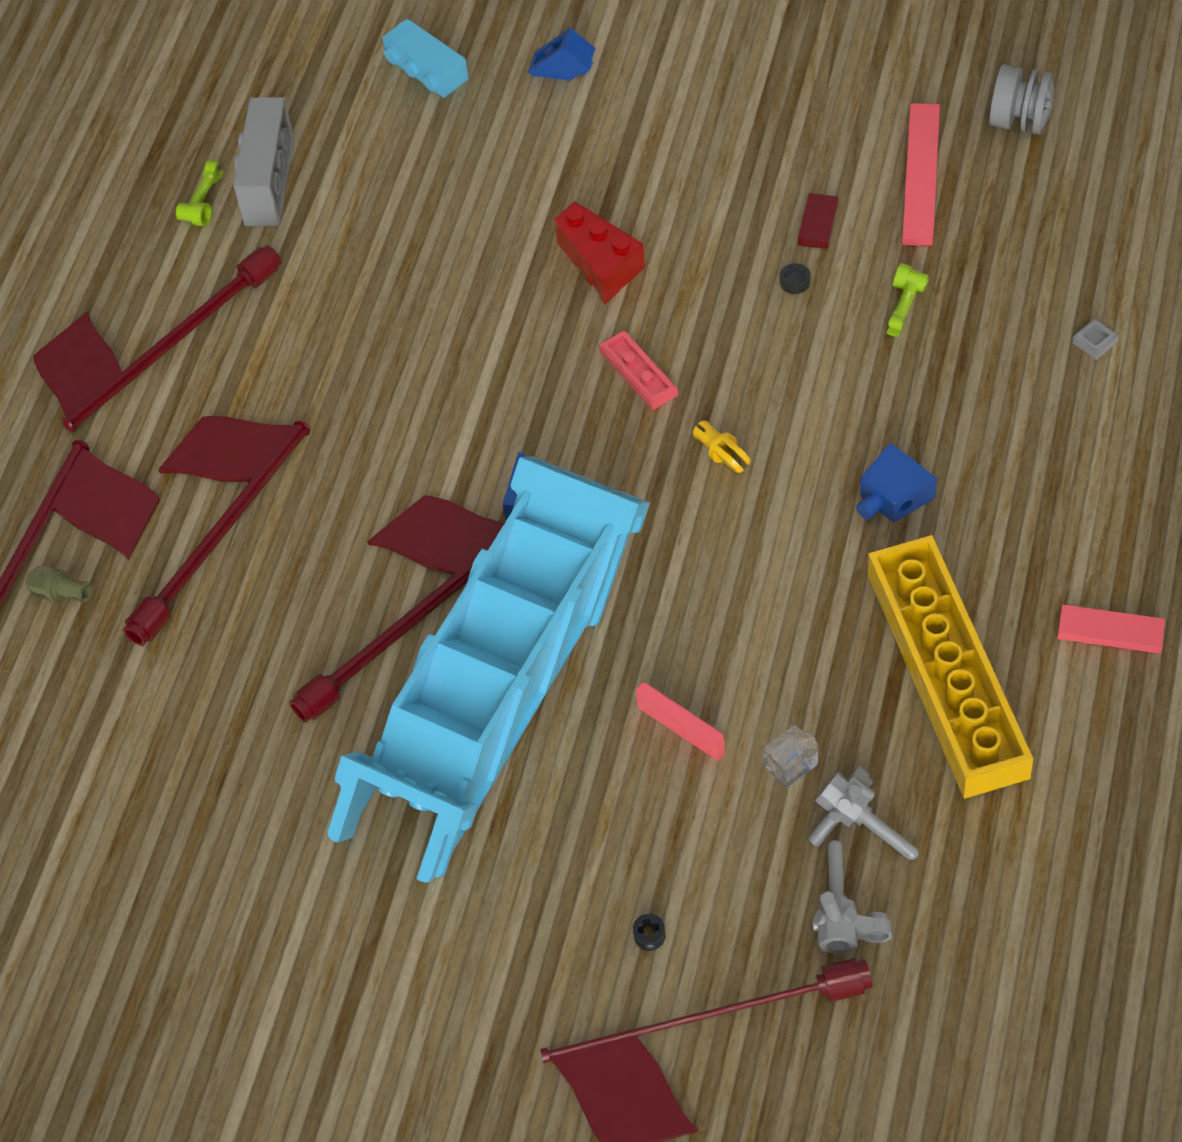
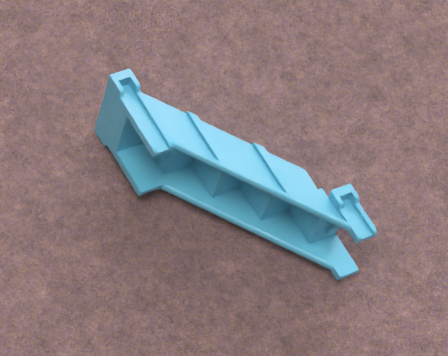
M533 456L519 457L511 482V488L517 494L512 512L488 551L485 549L480 550L473 562L466 587L436 635L434 636L429 633L421 645L413 672L392 704L381 741L377 742L373 757L359 751L341 756L335 775V781L341 786V791L327 833L331 840L339 843L354 837L361 813L376 788L379 787L378 791L386 796H400L408 800L409 805L415 809L422 811L431 810L438 814L417 880L429 882L434 877H441L446 873L454 849L464 832L471 828L477 810L584 629L588 626L599 624L630 533L641 531L650 502Z

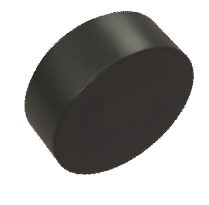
M793 263L786 265L781 270L780 286L784 291L791 294H799L809 288L811 274L806 266Z

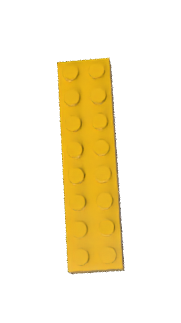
M930 535L868 553L869 580L963 798L966 799L1031 779L1033 756L933 536Z

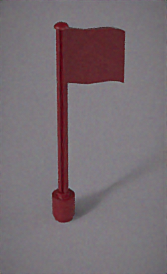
M269 245L255 249L237 264V277L123 371H121L112 349L93 327L89 312L84 313L33 355L40 377L57 397L65 414V417L62 418L64 428L69 432H76V427L245 286L258 288L278 271V266L282 264L279 254Z
M202 417L158 469L159 473H182L217 481L246 482L248 485L158 596L153 598L144 597L125 620L126 626L123 628V632L128 639L137 645L144 646L146 642H151L171 618L168 605L304 436L310 434L311 430L306 422L298 420L294 425H273L231 417Z
M82 440L73 441L70 453L0 577V608L54 511L77 529L111 545L129 561L160 502L159 496L142 482L106 465L89 452L90 449L86 442Z
M424 495L367 541L368 545L394 551L426 568L453 576L331 676L317 674L293 694L294 698L289 701V705L296 716L305 723L310 719L316 720L340 700L338 692L344 683L467 583L473 562L480 550L485 549L488 551L505 523L481 517L448 500Z

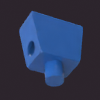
M890 443L863 474L860 480V496L863 500L856 505V509L866 520H870L880 512L890 521L896 522L936 497L937 478Z

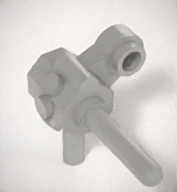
M858 765L848 779L837 771L815 800L828 813L808 837V840L816 847H820L839 822H842L847 827H850L854 822L859 826L862 823L907 859H916L919 854L918 849L871 812L872 808L868 806V803L876 794L869 788L874 782L869 777L871 773L861 765Z
M838 840L830 841L828 844L829 892H824L820 896L818 910L813 917V928L819 934L821 950L832 954L850 953L858 947V940H866L872 943L889 941L892 938V923L888 919L887 914L872 912L866 916L857 915L854 901L844 896L842 844Z

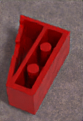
M572 202L554 219L558 245L572 263L584 273L586 281L590 286L593 285L604 304L612 299L645 268L642 242L579 203Z

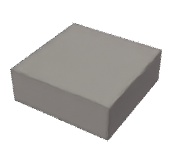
M1094 318L1073 336L1072 343L1097 360L1118 342L1119 335Z

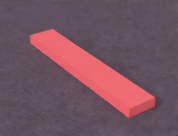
M910 103L902 245L933 246L940 104Z

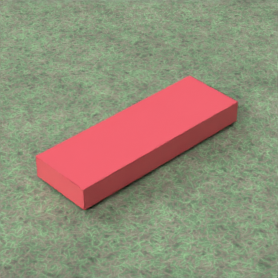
M625 330L599 344V352L652 411L678 396V388Z
M1062 604L1057 639L1161 654L1165 619Z
M642 682L635 690L637 708L716 761L723 757L725 754L724 734L646 682Z

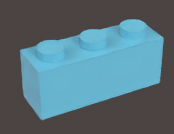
M409 19L404 20L382 37L386 59L391 64H396L405 70L411 78L415 77L422 82L428 90L435 91L443 98L469 79L466 59Z

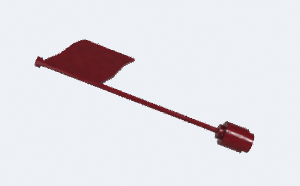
M856 958L831 963L821 966L822 974L815 975L817 983L548 1051L547 1047L540 1049L544 1064L552 1060L571 1086L592 1132L600 1142H662L697 1133L699 1130L689 1121L679 1107L659 1064L638 1038L639 1035L819 990L821 997L828 996L830 1002L865 994L866 989L873 988L869 968L865 959L857 961Z

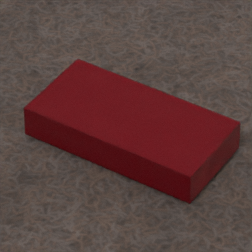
M808 194L798 236V245L828 249L839 204L838 196Z

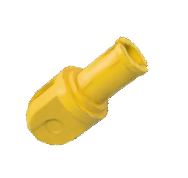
M706 420L698 423L705 429V433L695 426L693 437L709 448L708 454L716 463L723 462L737 474L742 473L744 470L731 457L732 454L745 465H750L751 459L737 445V439L731 433L721 434Z

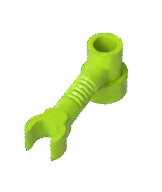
M208 160L206 162L203 178L190 202H180L177 205L176 217L178 220L190 221L193 225L203 227L209 225L212 218V208L209 203H204V200L212 185L223 176L224 170H217L220 161Z
M903 263L899 264L893 281V287L903 289V293L889 320V328L886 333L895 337H899L916 291L924 293L929 280L928 274L912 270L913 266Z

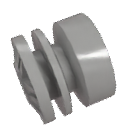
M1002 64L992 98L990 126L1010 129L1015 118L1020 117L1021 132H1026L1030 120H1033V134L1041 135L1052 110L1055 93L1053 87L1054 73L1046 71L1041 84H1038L1039 70L1034 69L1028 82L1023 81V67Z

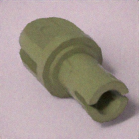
M36 567L28 573L26 578V585L31 594L54 602L70 598L86 603L90 600L93 593V586L90 585V582L70 579L69 574L65 570L52 567Z

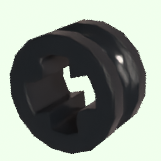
M644 914L635 920L633 935L636 945L642 950L654 951L664 944L666 939L665 924L660 917L654 914ZM651 927L655 937L647 938L644 928Z

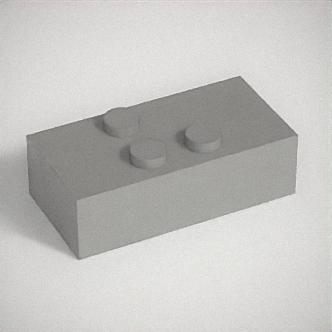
M285 98L249 99L244 132L239 133L240 153L235 155L236 175L234 181V190L245 226H280L294 144V134Z

